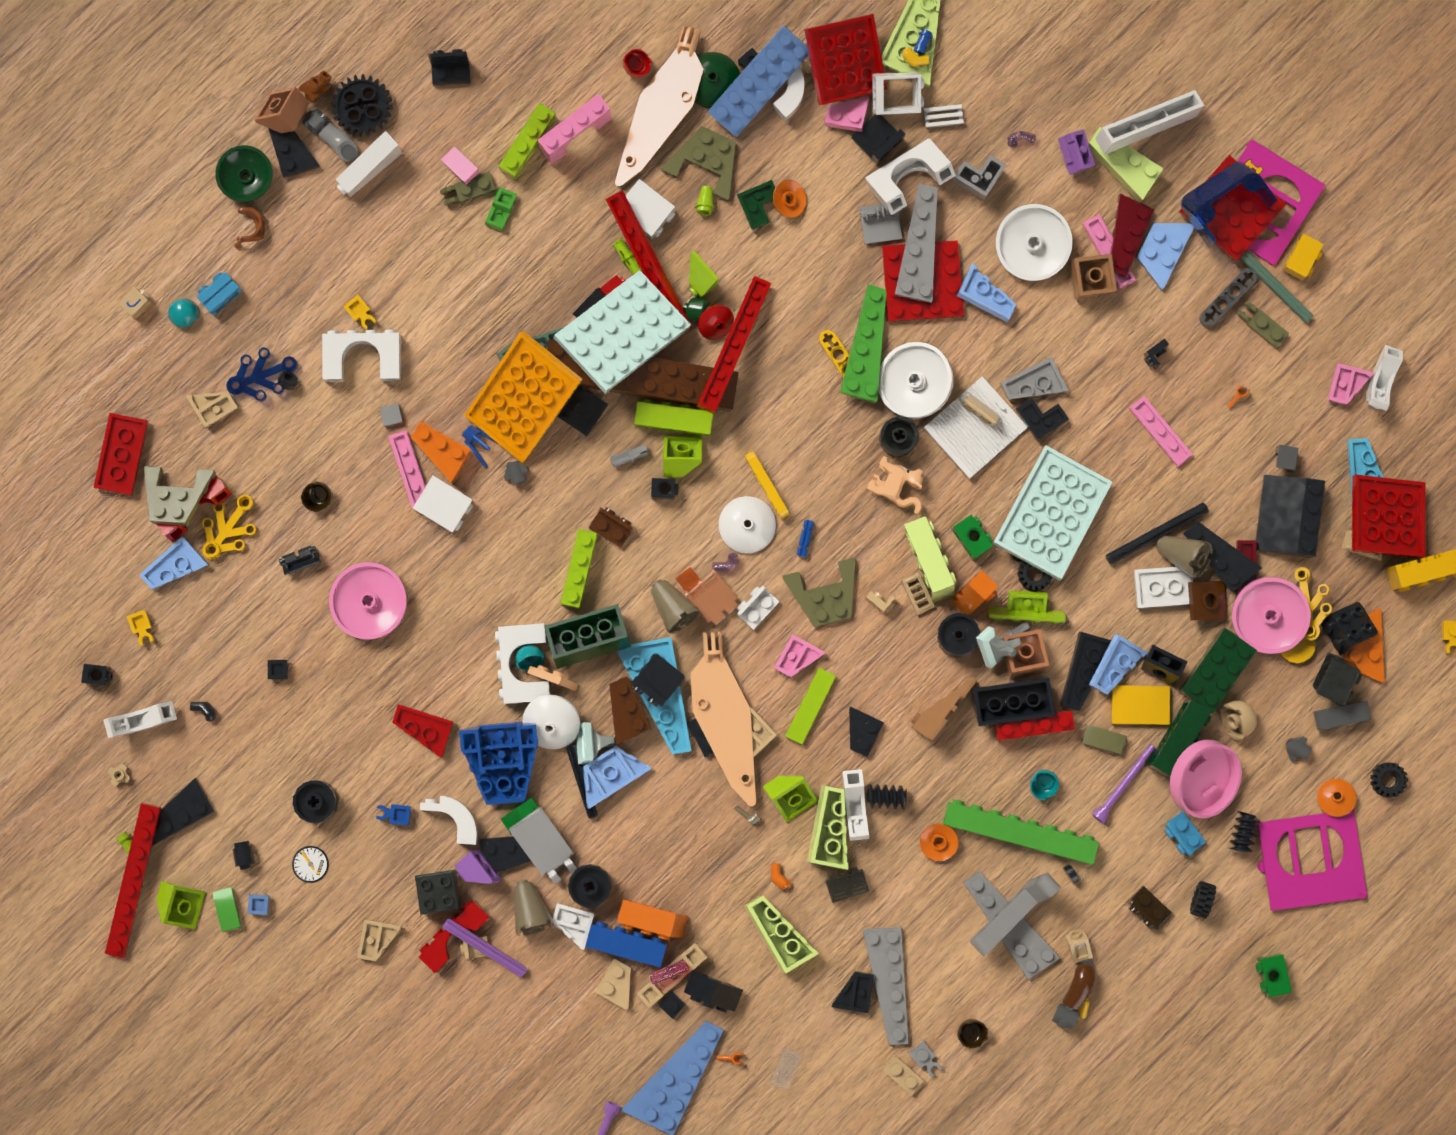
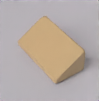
M969 394L962 403V406L990 427H993L1000 418L996 412L972 394Z

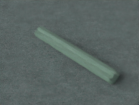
M1245 251L1241 255L1240 259L1250 269H1253L1257 276L1305 323L1313 318V314L1249 251Z

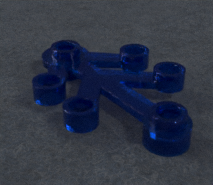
M262 347L258 351L259 358L252 374L246 378L244 376L247 368L252 365L253 359L247 354L241 357V366L237 375L229 378L227 381V390L232 395L245 393L254 397L257 401L263 402L267 398L266 392L263 390L256 391L247 386L256 383L273 390L277 395H281L285 389L282 388L280 392H276L275 388L279 383L271 382L265 378L282 371L294 372L298 368V362L295 358L288 356L283 359L282 363L262 371L266 360L271 355L269 349ZM266 350L268 352L267 356L262 357L261 352ZM246 357L250 358V362L248 364H244L243 362L244 358ZM287 361L293 362L291 367L286 366ZM238 382L239 387L234 389L233 383ZM261 392L264 393V397L258 399L257 395Z

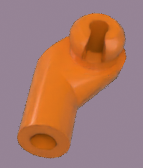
M771 864L772 882L779 889L785 890L790 888L791 880L781 875V864Z

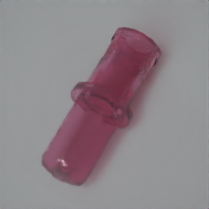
M683 959L670 966L665 965V968L651 973L649 978L651 983L655 985L669 978L672 980V977L687 972L688 968Z

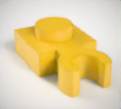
M359 295L343 306L355 322L361 319L364 329H369L366 326L367 320H372L374 324L377 323L373 316L367 315L371 310Z
M145 609L126 616L132 633L134 635L139 633L138 642L141 646L145 645L143 639L146 636L149 637L150 642H154L153 635L148 633V629L153 627Z
M1442 621V640H1448L1444 648L1445 653H1450V647L1454 646L1456 654V621Z

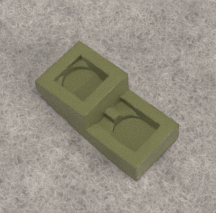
M1087 725L1082 743L1122 755L1127 736Z

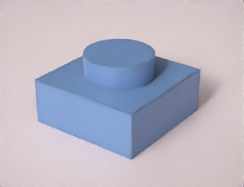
M249 894L248 914L268 915L269 895Z

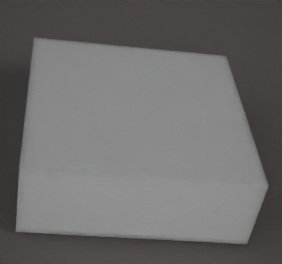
M398 403L380 407L384 427L403 423Z

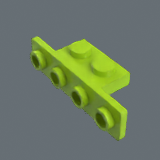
M1009 590L1007 608L988 607V616L994 620H1030L1035 623L1049 621L1053 624L1066 621L1064 611L1046 610L1047 592Z

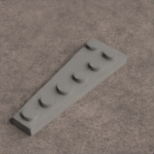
M923 184L918 185L895 296L932 303L937 187Z
M980 871L963 882L989 921L1008 902ZM1024 918L1002 939V942L1027 979H1030L1060 959Z
M901 927L863 929L888 1044H909Z

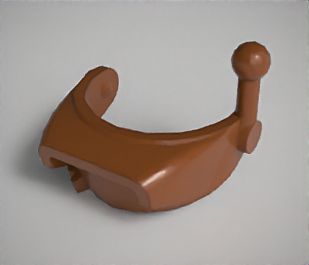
M240 207L238 213L249 216L255 223L256 231L250 236L237 237L238 242L234 244L237 249L241 247L243 242H254L264 239L265 216L254 208Z

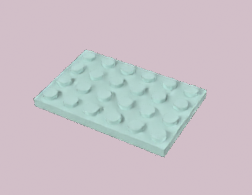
M639 270L556 333L554 339L604 393H607L688 330L691 324Z
M1045 445L993 544L1060 581L1105 498L1112 481Z

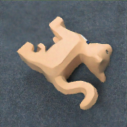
M883 456L879 467L889 476L886 481H881L879 476L874 474L873 479L867 486V490L876 495L884 496L903 508L914 504V513H921L923 504L920 499L909 497L903 500L900 497V493L905 482L921 491L923 471L921 469L909 471L903 466L888 463V458Z

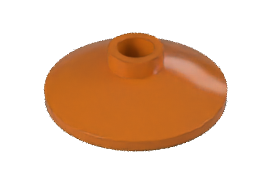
M784 180L774 190L773 203L776 210L782 216L794 218L804 211L806 194L798 182Z
M1342 779L1326 781L1319 788L1317 794L1319 807L1323 812L1333 817H1342L1349 814L1355 807L1357 800L1356 792L1352 785ZM1334 794H1340L1341 798L1336 800Z
M941 823L932 824L922 832L920 848L929 859L944 861L951 858L957 851L958 837L950 826ZM940 837L943 841L941 843H937L935 839Z

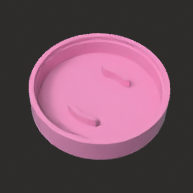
M1202 740L1189 746L1177 759L1170 777V793L1177 807L1197 818L1213 817L1226 809L1236 796L1241 783L1242 770L1237 754L1228 746L1214 740Z

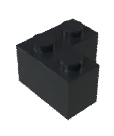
M693 970L684 990V993L691 995V1000L699 1003L703 1001L704 1006L714 1009L716 1006L715 1009L725 1013L727 1010L736 1011L743 989L732 984L716 980Z

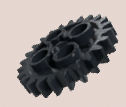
M362 74L361 79L354 75V81H351L348 77L347 84L340 82L342 89L335 88L338 95L332 94L336 101L330 104L336 108L332 109L331 112L332 114H337L333 118L335 121H339V127L344 126L345 132L351 129L352 135L357 131L360 137L363 132L369 136L371 130L376 134L377 127L383 129L382 122L388 124L385 117L392 116L388 112V110L393 109V106L388 104L392 102V98L387 97L390 92L389 90L384 91L386 88L385 84L379 86V79L373 82L372 76H369L368 80H366L364 74ZM367 91L374 92L371 98H365ZM348 95H355V100L352 102H347L346 98ZM361 102L364 103L363 109L359 107ZM372 109L378 110L377 115L374 117L368 115ZM358 113V119L350 120L351 114Z

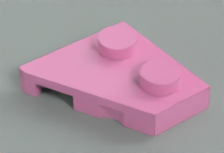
M866 96L828 106L825 126L862 132L869 97Z
M1337 363L1327 401L1347 405L1368 379L1372 377L1373 372Z
M792 634L774 669L792 677L824 655L825 652Z

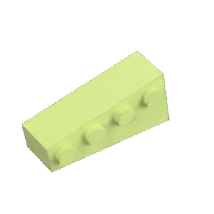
M1099 127L1089 142L1092 155L1110 171V174L1123 185V188L1136 201L1141 203L1163 168L1128 145L1104 155L1095 140L1102 129Z
M821 786L807 858L808 862L848 870L844 789Z
M759 896L744 905L782 973H788L819 954L764 896Z

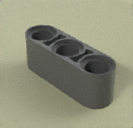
M1368 701L1313 711L1317 730L1372 720Z

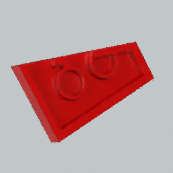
M398 704L392 723L442 758L454 721Z

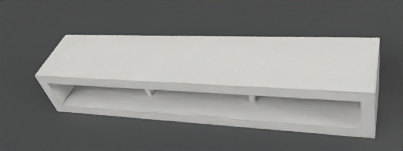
M1194 90L1102 127L1095 140L1105 155L1198 116L1205 105Z

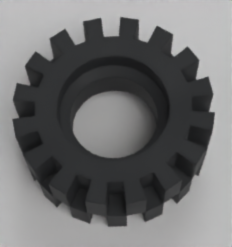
M1023 561L1017 572L1018 580L1022 583L1023 587H1026L1027 590L1038 591L1046 588L1051 583L1053 577L1043 572L1040 580H1031L1028 576V571L1032 565Z
M1396 763L1377 765V768L1372 771L1373 775H1370V778H1372V781H1370V784L1373 785L1372 789L1383 797L1399 796L1400 793L1404 792L1403 789L1407 788L1406 782H1408V778H1406L1407 773L1403 771V767L1398 766L1399 764ZM1387 772L1393 773L1396 777V783L1392 787H1386L1382 782V777Z
M1203 881L1198 882L1192 897L1190 914L1205 919L1209 916L1213 901L1215 900L1216 885Z

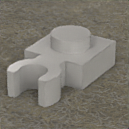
M921 1041L908 1053L920 1068L926 1065L927 1073L931 1077L934 1076L931 1072L933 1066H936L939 1070L942 1069L939 1063L932 1061L936 1056L924 1041Z

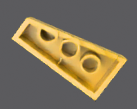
M1456 549L1386 568L1392 590L1398 589L1399 592L1410 590V585L1417 584V587L1429 585L1428 581L1435 579V582L1447 580V575L1453 574L1456 577Z

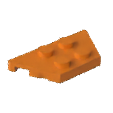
M1376 609L1369 613L1368 616L1378 630V634L1353 646L1343 654V658L1355 663L1362 675L1368 676L1379 683H1384L1381 609Z

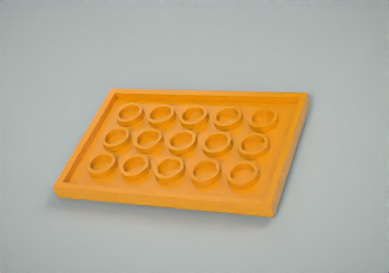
M521 331L464 416L523 464L583 379L525 331Z

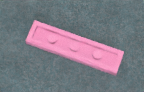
M1100 214L1082 223L1098 254H1110L1113 237ZM1130 269L1125 278L1115 274L1118 290L1136 281Z
M1145 396L1129 408L1177 467L1193 455Z
M405 430L388 437L413 508L426 486L408 432Z

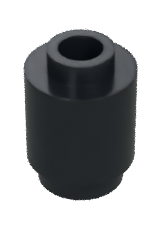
M249 841L234 843L232 850L235 867L239 866L240 870L252 868L251 864L255 863L252 845L249 844Z

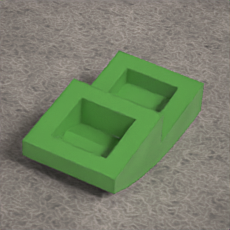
M500 187L492 203V208L487 216L485 225L503 232L517 194Z
M229 887L214 891L213 897L222 932L242 928L233 888Z

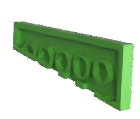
M869 284L866 288L839 392L840 394L876 403L878 398L886 289Z

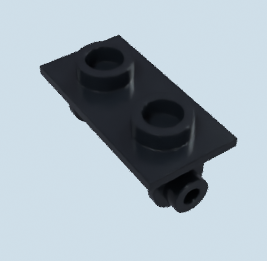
M309 545L298 550L299 556L297 557L295 552L281 556L282 558L279 559V563L283 567L284 575L321 562L318 549L315 546L311 547Z

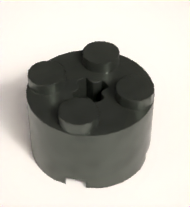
M904 416L889 419L885 422L879 434L881 448L887 454L895 457L909 454L915 448L919 439L916 425L911 419ZM898 432L902 433L901 437H903L904 439H900V441L896 440V436L894 435H897Z

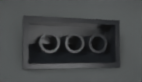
M1049 678L973 688L971 691L978 727L1056 716Z

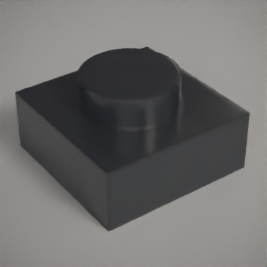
M268 660V679H288V660Z
M671 991L658 1006L673 1019L686 1004Z

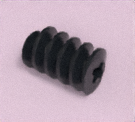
M868 784L866 804L870 802L871 808H874L875 803H877L880 809L883 803H885L887 809H889L891 804H893L894 809H897L900 804L902 810H904L907 788L904 791L903 787L899 786L896 791L894 785H891L889 790L887 785H883L881 790L879 784H876L874 789L871 784Z
M1237 811L1242 817L1235 818L1240 825L1233 826L1238 832L1231 834L1236 840H1230L1234 847L1228 849L1252 853L1253 850L1248 846L1255 845V843L1250 838L1257 837L1252 831L1259 829L1254 823H1259L1261 820L1256 818L1255 815Z

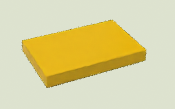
M1116 685L1111 690V724L1170 725V686Z

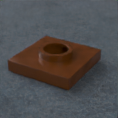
M1188 582L1190 621L1225 620L1224 582ZM1208 594L1213 596L1211 597L1213 607L1207 606L1205 602Z

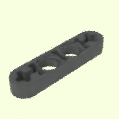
M1244 269L1201 313L1200 323L1204 327L1213 326L1256 282V272L1253 269ZM1251 274L1250 279L1252 281L1248 280L1242 286L1240 282L1245 278V275ZM1232 286L1239 288L1240 293L1238 296L1231 295L1230 288ZM1224 300L1227 304L1226 309H1219L1217 301ZM1214 309L1217 313L1211 318L1213 322H1206L1205 314H1211Z

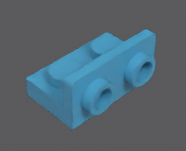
M1183 811L1164 824L1166 828L1164 832L1171 840L1174 838L1178 844L1176 848L1182 855L1191 856L1195 850L1206 843Z

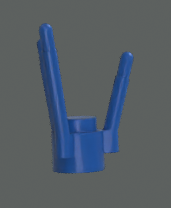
M470 425L462 434V437L466 439L464 443L470 447L484 468H487V464L473 444L479 443L489 451L490 447L481 440V435L492 441L494 440L479 427L475 428L473 425Z

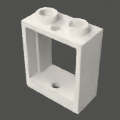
M918 72L872 74L873 113L876 115L921 113V107H924V97L921 96V88H924V78L921 77V74ZM913 79V105L884 107V80Z

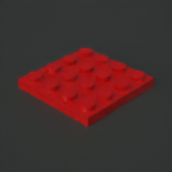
M874 14L804 29L818 105L873 93L872 74L884 73ZM884 80V90H886L887 85L886 80Z
M1228 155L1180 209L1179 213L1236 262L1287 204L1232 156Z
M958 240L935 242L932 303L895 296L905 244L882 246L888 322L964 316L963 299L957 296L962 286Z
M1365 475L1352 476V551L1425 558L1426 482Z

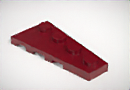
M1120 193L1117 201L1118 207L1115 215L1116 221L1113 229L1110 254H1112L1114 273L1125 278L1154 209Z

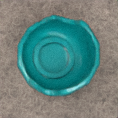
M178 299L170 305L168 317L171 323L179 328L189 327L199 318V307L190 299Z
M527 645L519 649L515 662L517 668L528 671L530 666L537 668L538 665H544L545 657L542 650L537 646Z
M1039 770L1033 774L1030 780L1031 793L1040 800H1046L1048 797L1054 796L1059 788V779L1050 770Z

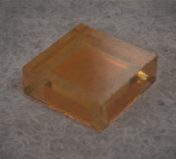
M691 567L675 578L685 592L692 590L700 580Z

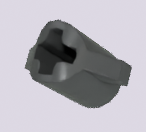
M519 461L508 462L504 479L505 481L511 480L513 486L522 484L527 481L525 473L530 470L528 466Z
M1302 736L1287 740L1286 750L1291 761L1295 762L1297 757L1305 761L1309 756L1312 747L1305 744L1307 742L1306 737Z

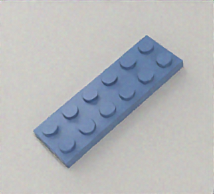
M783 25L713 104L708 113L737 137L809 55L808 46Z

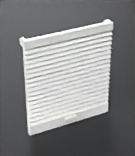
M982 376L923 429L929 433L967 478L970 479L1028 427ZM969 394H972L1000 416L993 427H990L962 406V403Z

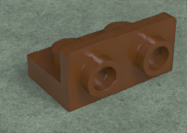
M600 507L599 512L588 528L621 548L633 530V527L630 526L632 523L624 517L620 520L614 516L615 512L610 508L605 507L603 509Z

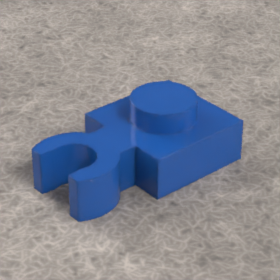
M391 804V809L384 805L377 806L378 809H383L385 813L383 816H376V819L384 820L390 818V824L409 826L411 806Z

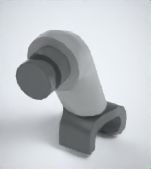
M319 109L309 111L302 121L303 125L314 135L320 131L318 136L333 149L341 160L346 162L354 160L358 154L355 142L331 122L326 125L330 119Z

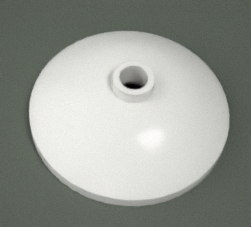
M751 496L739 497L729 502L719 518L721 538L728 547L739 553L750 554L764 549L773 539L776 530V520L771 508L764 501ZM746 520L751 522L750 527L744 526Z
M543 695L534 699L528 704L523 714V723L536 724L538 746L545 749L566 747L575 740L580 729V716L575 706L567 699L557 695ZM546 726H552L553 729L550 730Z

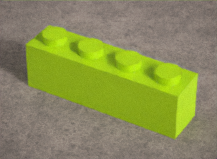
M541 103L537 105L498 167L502 173L515 181L517 180L539 146L538 139L548 132L557 117L554 111Z
M642 399V402L637 401L634 426L710 437L713 414L701 408H698V410L691 409L690 405L680 404L679 407H674L669 402L653 404L652 400Z
M578 529L561 605L577 609L581 608L598 536L595 532Z

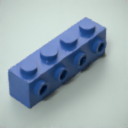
M597 921L596 924L592 923L586 943L587 948L661 968L667 946L666 943H663L664 939L654 936L652 939L645 938V934L634 931V934L626 933L627 929L615 926V929L608 928L607 923Z

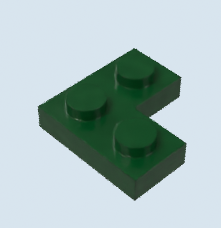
M772 180L737 194L751 230L769 223L763 205L773 201L775 186Z

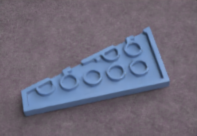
M705 1021L631 1100L621 1108V1111L670 1135H674L724 1029Z

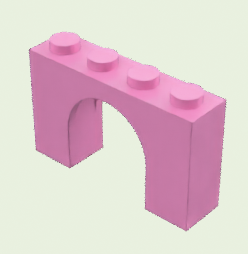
M599 94L538 139L540 151L551 165L567 154L566 147L580 133L592 126L597 131L612 120L610 108Z

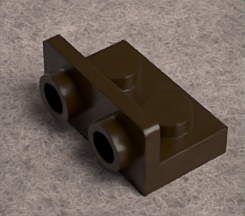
M1143 885L1127 901L1130 905L1129 910L1136 916L1140 914L1144 918L1142 922L1149 929L1154 928L1158 930L1163 921L1172 913Z

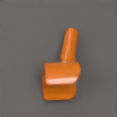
M1244 384L1237 388V394L1227 405L1230 409L1241 397L1249 394L1250 389L1246 393L1241 392V387Z
M745 1054L717 1055V1060H728L736 1065H743L745 1063L739 1062L738 1058L740 1055L745 1056Z

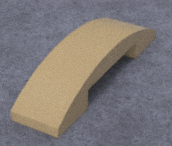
M696 943L692 944L639 990L637 995L650 1008L687 974L707 959V955Z

